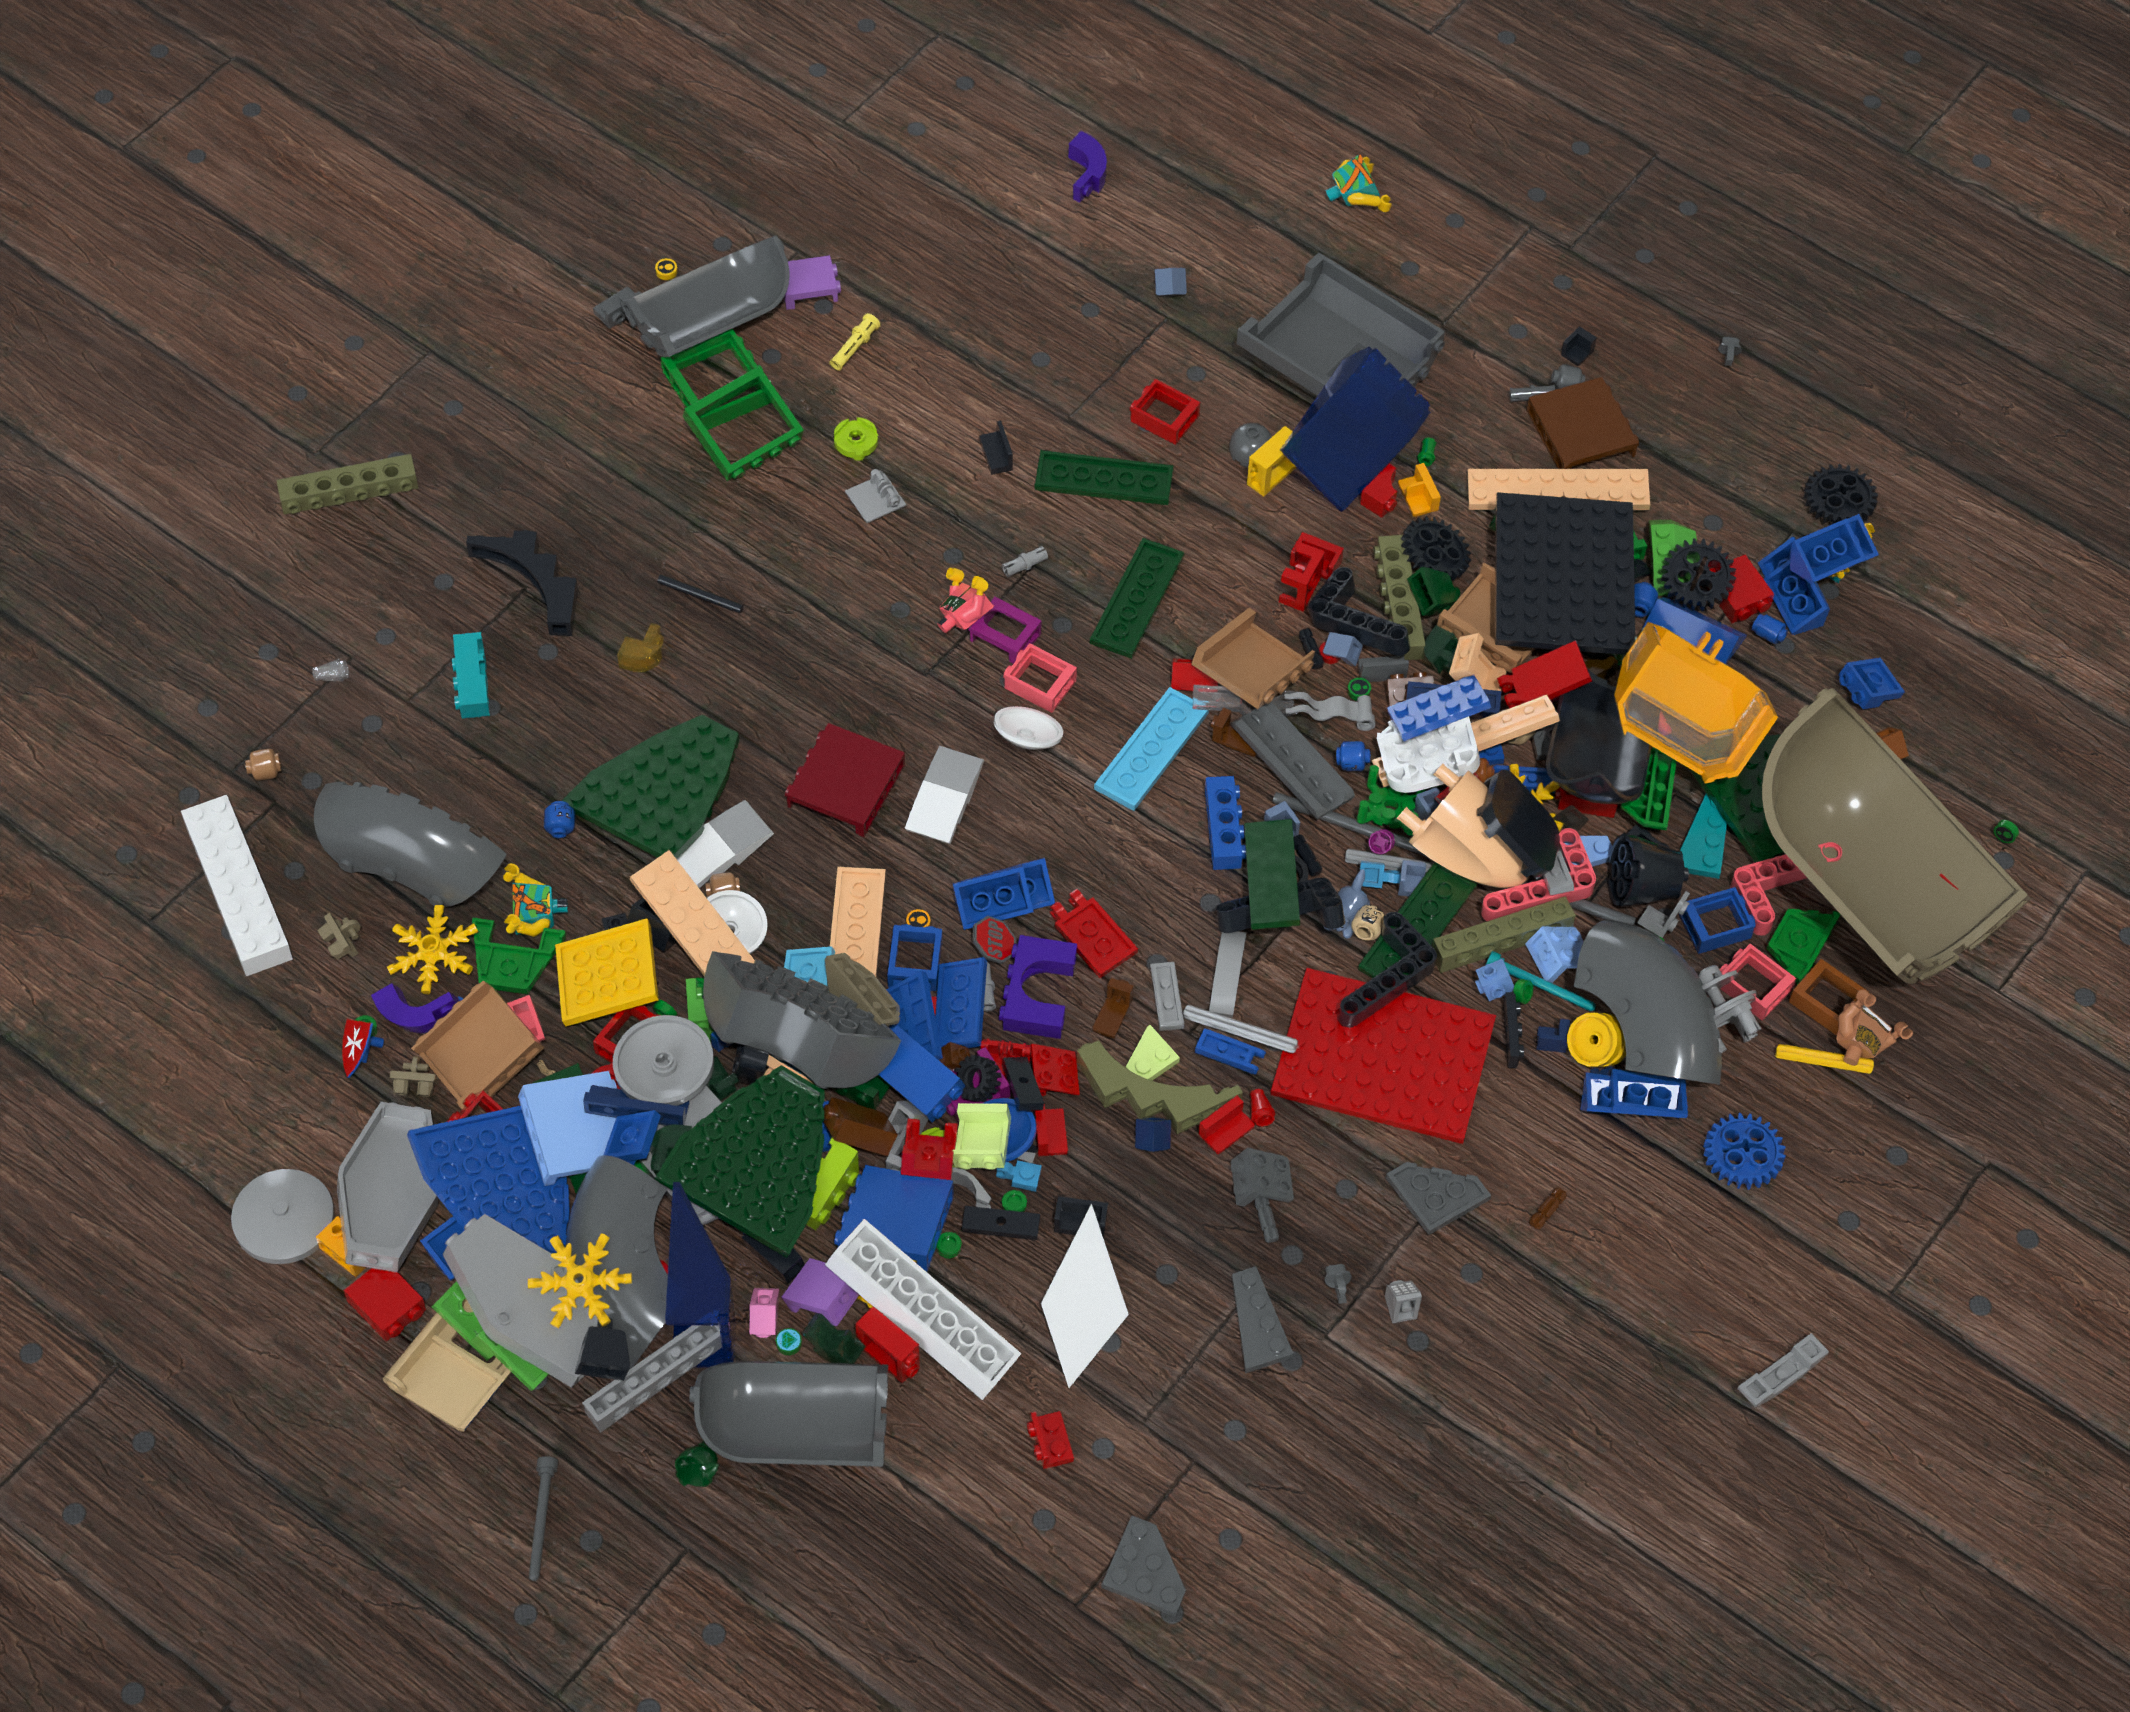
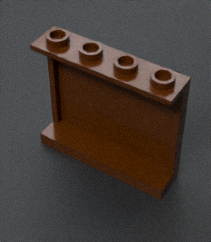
M1603 377L1529 397L1527 413L1557 469H1571L1572 466L1629 451L1630 455L1635 457L1637 447L1639 446L1638 437L1630 429L1629 420L1626 417L1624 418L1619 402L1613 398L1611 387L1608 384L1606 385Z

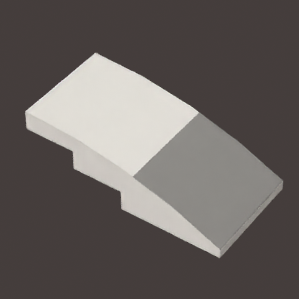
M939 746L920 787L905 830L951 844L958 824L960 825L966 805L969 804L984 760Z
M744 800L706 823L700 837L677 861L698 888H700L710 879L711 875L724 873L734 863L737 865L741 864L774 833L749 803Z

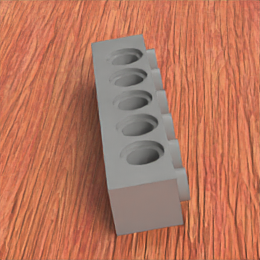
M709 1313L629 1369L624 1381L614 1380L582 1402L586 1415L601 1433L728 1343L726 1331L712 1313Z

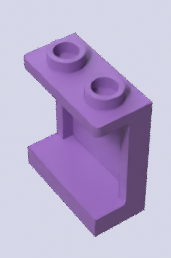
M830 255L788 261L790 278L788 289L784 296L786 310L795 309L794 300L832 295L833 302H838V293H841V285L839 280H835V277H838L836 264H832Z
M809 1258L783 1294L782 1299L791 1312L797 1313L800 1308L822 1314L830 1325L838 1326L859 1294L825 1265V1262Z

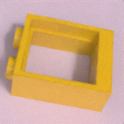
M1284 426L1249 457L1247 485L1263 497L1299 466L1302 438L1297 432L1291 431Z

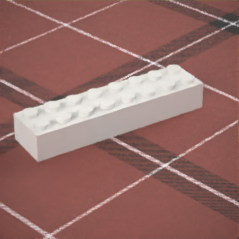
M224 795L182 810L181 813L245 975L249 976L293 960L288 942L228 796Z
M865 1219L836 1249L825 1264L866 1301L919 1343L923 1350L982 1400L1021 1355L1016 1348Z

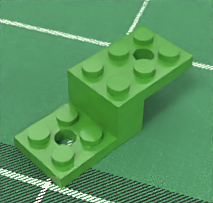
M456 1281L432 1308L486 1361L495 1356L530 1391H533L548 1373L492 1341L483 1331L474 1312H466L463 1309L462 1302L466 1297Z

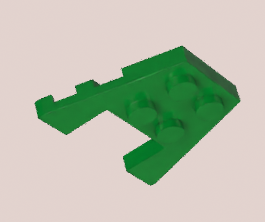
M473 918L472 924L474 923L478 929V932L474 934L479 983L484 980L494 987L495 990L528 994L555 955V945L563 943L566 939V931L544 928L539 949L491 943L495 928L494 920Z

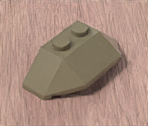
M846 953L826 956L825 965L828 987H830L828 991L839 998L843 994L858 1003L856 1008H860L865 1012H871L874 1015L873 1020L879 1025L886 1024L890 1026L899 1023L900 1006L872 972L860 963L851 960L850 956Z

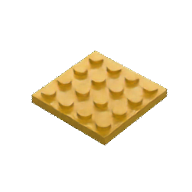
M648 919L555 945L561 1016L565 1027L659 1000L652 933Z

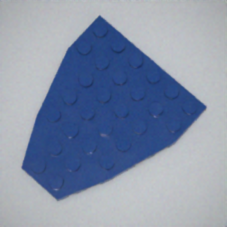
M521 1106L408 1131L407 1137L424 1181L463 1229L471 1219L476 1218L478 1220L486 1214L551 1254L557 1253L550 1243L551 1238L559 1236L563 1245H566V1228L569 1222V1186L567 1185V1177H558L555 1184L544 1186Z

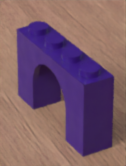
M1020 935L1018 944H1013L1012 958H1015L1014 965H1009L1007 978L1011 979L1010 985H1005L1003 999L1007 1001L1006 1006H1001L999 1020L1003 1021V1030L1061 1039L1065 1020V1006L1035 1001L1025 994L1022 985L1029 977L1038 973H1052L1073 977L1077 958V944Z

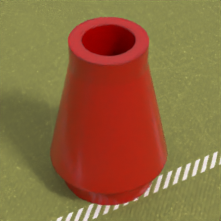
M1255 1089L1251 1091L1252 1121L1260 1127L1272 1124L1275 1120L1276 1112L1265 1096L1264 1090Z

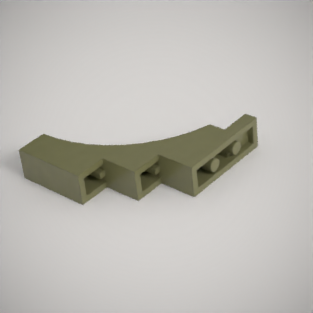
M1099 1040L1094 1043H1086L1077 1050V1064L1104 1108L1127 1099L1138 1118L1151 1117L1163 1112L1165 1117L1171 1120V1126L1176 1134L1200 1124L1201 1121L1238 1095L1242 1100L1243 1092L1239 1085L1232 1088L1226 1087L1216 1095L1210 1084L1202 1086H1173L1143 1078L1117 1062L1105 1050Z

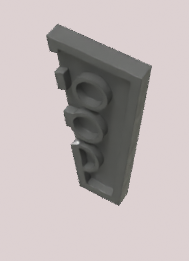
M1257 1267L1233 1273L1232 1284L1237 1308L1245 1374L1293 1358L1294 1353Z

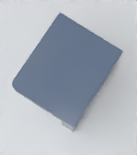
M1186 268L1155 269L1156 295L1186 294Z
M1330 632L1323 653L1328 656L1341 658L1347 665L1356 666L1363 645L1354 636Z
M1437 787L1416 795L1415 812L1422 821L1424 819L1427 820L1439 805L1435 800V797L1439 795Z
M1286 801L1265 811L1264 821L1292 819L1293 837L1299 835L1300 820Z
M1402 861L1398 890L1399 896L1409 897L1425 876L1426 863Z

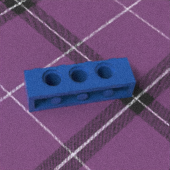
M1234 776L1206 777L1205 800L1213 870L1241 869L1242 859H1246V845H1241V839H1244V826L1239 825V819H1242V807L1237 805L1236 800L1240 799L1239 785H1235Z

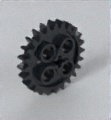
M1830 464L1828 470L1821 467L1820 472L1814 471L1813 477L1809 476L1803 498L1806 499L1805 506H1810L1809 512H1816V519L1824 518L1823 524L1829 520L1832 525L1857 514L1860 515L1862 520L1868 521L1869 515H1873L1878 502V493H1875L1877 487L1871 486L1872 479L1865 480L1866 473L1859 475L1858 468L1850 471V465L1846 469H1842L1841 464H1838L1837 469H1834Z
M1425 516L1423 520L1418 517L1416 521H1411L1403 531L1401 547L1406 548L1403 554L1410 556L1407 562L1415 563L1413 569L1427 567L1447 573L1452 581H1455L1457 577L1460 578L1468 569V564L1472 560L1469 558L1471 552L1467 550L1469 544L1463 543L1465 537H1459L1457 535L1459 530L1453 531L1452 524L1445 526L1443 519L1438 523L1435 517L1430 521Z
M1693 538L1691 545L1684 540L1683 548L1676 544L1675 552L1669 551V558L1665 557L1663 562L1665 565L1661 568V572L1664 573L1661 581L1666 582L1663 589H1670L1668 597L1675 595L1674 603L1683 601V608L1691 604L1692 611L1695 610L1696 605L1700 606L1701 611H1704L1705 605L1713 609L1714 601L1721 605L1722 598L1728 599L1729 592H1732L1734 588L1732 584L1736 581V577L1732 576L1735 574L1736 568H1730L1734 560H1726L1729 552L1722 554V546L1715 549L1713 548L1714 541L1708 546L1705 539H1702L1701 544H1697L1696 539ZM1694 558L1697 560V563H1690L1687 559ZM1704 558H1707V562L1703 568L1702 574L1700 575L1694 591H1690L1689 589L1694 581L1695 575L1697 574L1700 568L1702 560ZM1716 567L1719 571L1712 572L1708 568ZM1685 577L1689 582L1683 583L1678 578ZM1707 586L1710 591H1702L1699 587Z

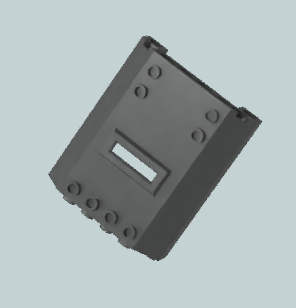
M1318 253L1306 264L1304 280L1259 323L1258 320L1251 317L1238 329L1237 344L1362 425L1375 426L1381 419L1384 420L1388 416L1389 411L1394 406L1397 407L1407 393H1411L1420 380H1424L1428 376L1433 362L1445 345V331L1323 254ZM1358 351L1366 355L1339 382L1331 378Z

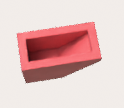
M530 995L507 1003L539 1041L545 1040L543 1028Z

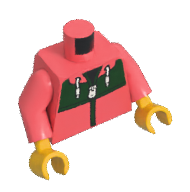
M949 568L947 570L946 577L952 580L953 583L950 586L949 597L939 608L944 617L937 623L944 633H948L954 626L963 630L967 629L994 607L983 593L988 588V582L984 578L974 576L971 586L965 583L959 585L964 578V573L956 568Z

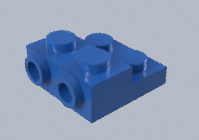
M1881 658L1848 662L1838 674L1841 685L1849 689L1853 702L1859 704L1862 709L1879 707L1883 701L1901 698L1905 693Z
M653 1110L616 1117L604 1155L622 1159L632 1165L635 1164L636 1160L647 1158L661 1115Z

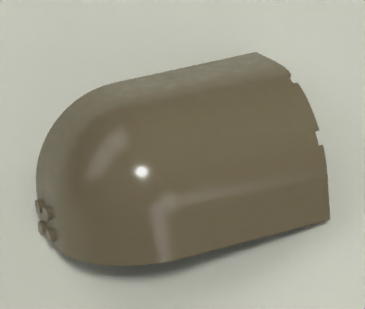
M1825 688L1820 691L1816 696V700L1811 705L1804 706L1798 712L1799 716L1778 738L1767 760L1762 784L1764 813L1773 837L1793 863L1904 982L1913 984L1918 981L1917 978L1924 981L1945 970L1960 959L1958 954L1967 948L1969 951H1972L2031 900L2027 893L1834 688L1829 690ZM1827 842L1838 844L1842 848L1840 860L1827 862L1823 854L1831 859L1838 856L1837 851L1834 848H1825L1824 846L1822 854L1821 848L1818 845ZM1939 875H1944L1952 884H1954L1958 888V890L1954 888L1952 885H1950L1943 878H1941Z

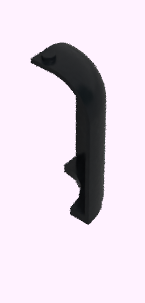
M1588 669L1592 682L1560 695L1557 708L1560 721L1554 723L1546 760L1547 774L1563 790L1589 802L1621 804L1635 801L1644 790L1652 746L1628 731L1624 735L1614 696L1616 687L1608 685L1607 680L1597 677ZM1629 694L1623 703L1626 717L1650 732L1655 733L1659 711Z

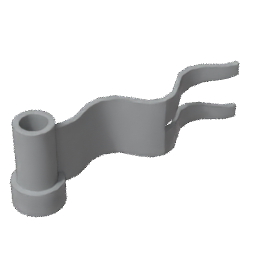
M1305 692L1284 694L1285 699H1303L1308 701L1313 707L1312 709L1309 705H1298L1285 709L1286 714L1306 712L1318 721H1324L1334 716H1343L1349 720L1357 721V728L1362 731L1372 730L1376 726L1375 716L1372 714L1371 698L1367 695L1358 697L1357 702L1341 696H1333L1323 701H1316Z

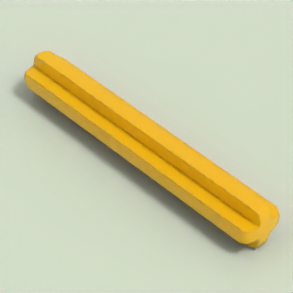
M1778 1044L1776 1047V1057L1780 1059L1869 1074L1872 1073L1874 1067L1872 1059L1860 1057L1858 1064L1852 1066L1844 1062V1054Z

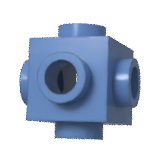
M1503 959L1476 969L1479 978L1475 981L1480 994H1486L1489 1001L1502 997L1506 992H1513L1514 984Z

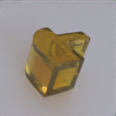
M651 623L643 641L625 636L617 654L619 668L634 672H645L655 668L661 662L663 635H661L660 625Z

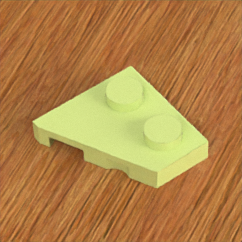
M1149 1025L1128 1061L1126 1068L1143 1078L1154 1080L1179 1063L1180 1057L1155 1029Z

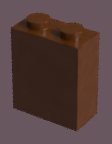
M831 1097L829 1104L824 1107V1123L835 1141L881 1155H889L898 1134L884 1112Z

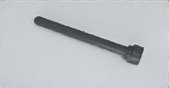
M547 1456L539 1457L536 1466L540 1476V1486L529 1569V1579L531 1581H537L540 1576L551 1478L554 1477V1473L558 1469V1460Z

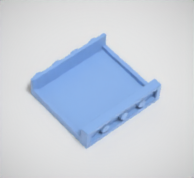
M609 1071L522 1086L518 1098L544 1186L555 1184L558 1177L588 1172L597 1157L604 1155L616 1118L585 1113L583 1099L585 1092H589L592 1085L617 1089L614 1079H611Z

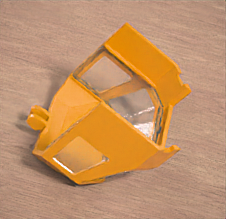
M1648 622L1622 660L1614 694L1624 735L1627 731L1700 774L1704 784L1714 782L1716 779L1738 776L1778 718L1766 692L1743 674L1715 658L1723 646L1722 640L1717 639L1709 654L1703 651L1711 638L1709 632H1705L1698 641L1697 646L1667 628Z

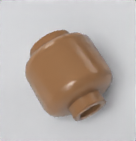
M273 749L252 751L250 753V760H245L247 774H252L256 781L276 778L278 772L282 771L279 753H275Z
M731 872L713 874L710 877V883H705L707 898L720 891H740L739 877L735 878Z

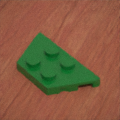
M1788 909L1768 943L1767 950L1783 969L1796 978L1795 982L1797 985L1812 969L1841 914L1839 912L1833 911V914H1819V910L1802 911L1800 909Z

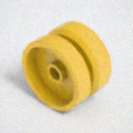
M1585 1013L1577 1017L1571 1024L1567 1034V1046L1571 1055L1578 1063L1585 1066L1610 1067L1620 1063L1626 1056L1624 1035L1615 1015L1610 1013Z

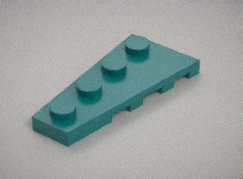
M1707 794L1701 803L1680 851L1683 853L1684 867L1688 868L1689 874L1719 879L1727 822Z

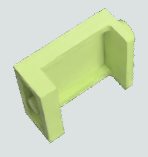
M958 1103L959 1127L956 1147L953 1150L955 1168H1004L1011 1124L1008 1104Z

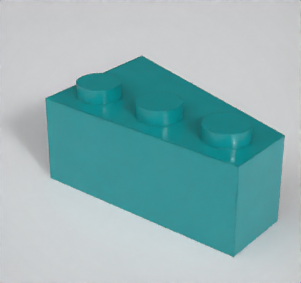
M481 632L453 635L455 658H452L453 672H456L457 677H453L454 690L458 691V696H454L455 708L460 710L462 719L490 716L487 666Z

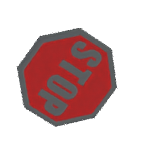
M986 916L973 925V943L985 959L1002 964L1012 957L1013 944H1016V937L1004 921Z

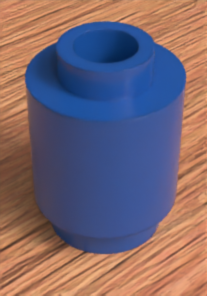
M1759 614L1752 626V630L1756 632L1757 636L1775 645L1778 642L1782 643L1788 633L1785 623L1767 614L1765 616Z

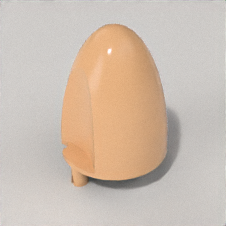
M1443 763L1433 775L1450 788V792L1428 819L1422 821L1407 807L1397 817V820H1400L1413 831L1412 834L1414 836L1409 840V843L1436 863L1471 881L1497 888H1511L1522 885L1530 877L1526 878L1521 873L1523 862L1498 834L1489 839L1484 830L1488 829V826L1484 819L1477 815V808L1485 804L1489 788L1469 770L1463 777H1458Z

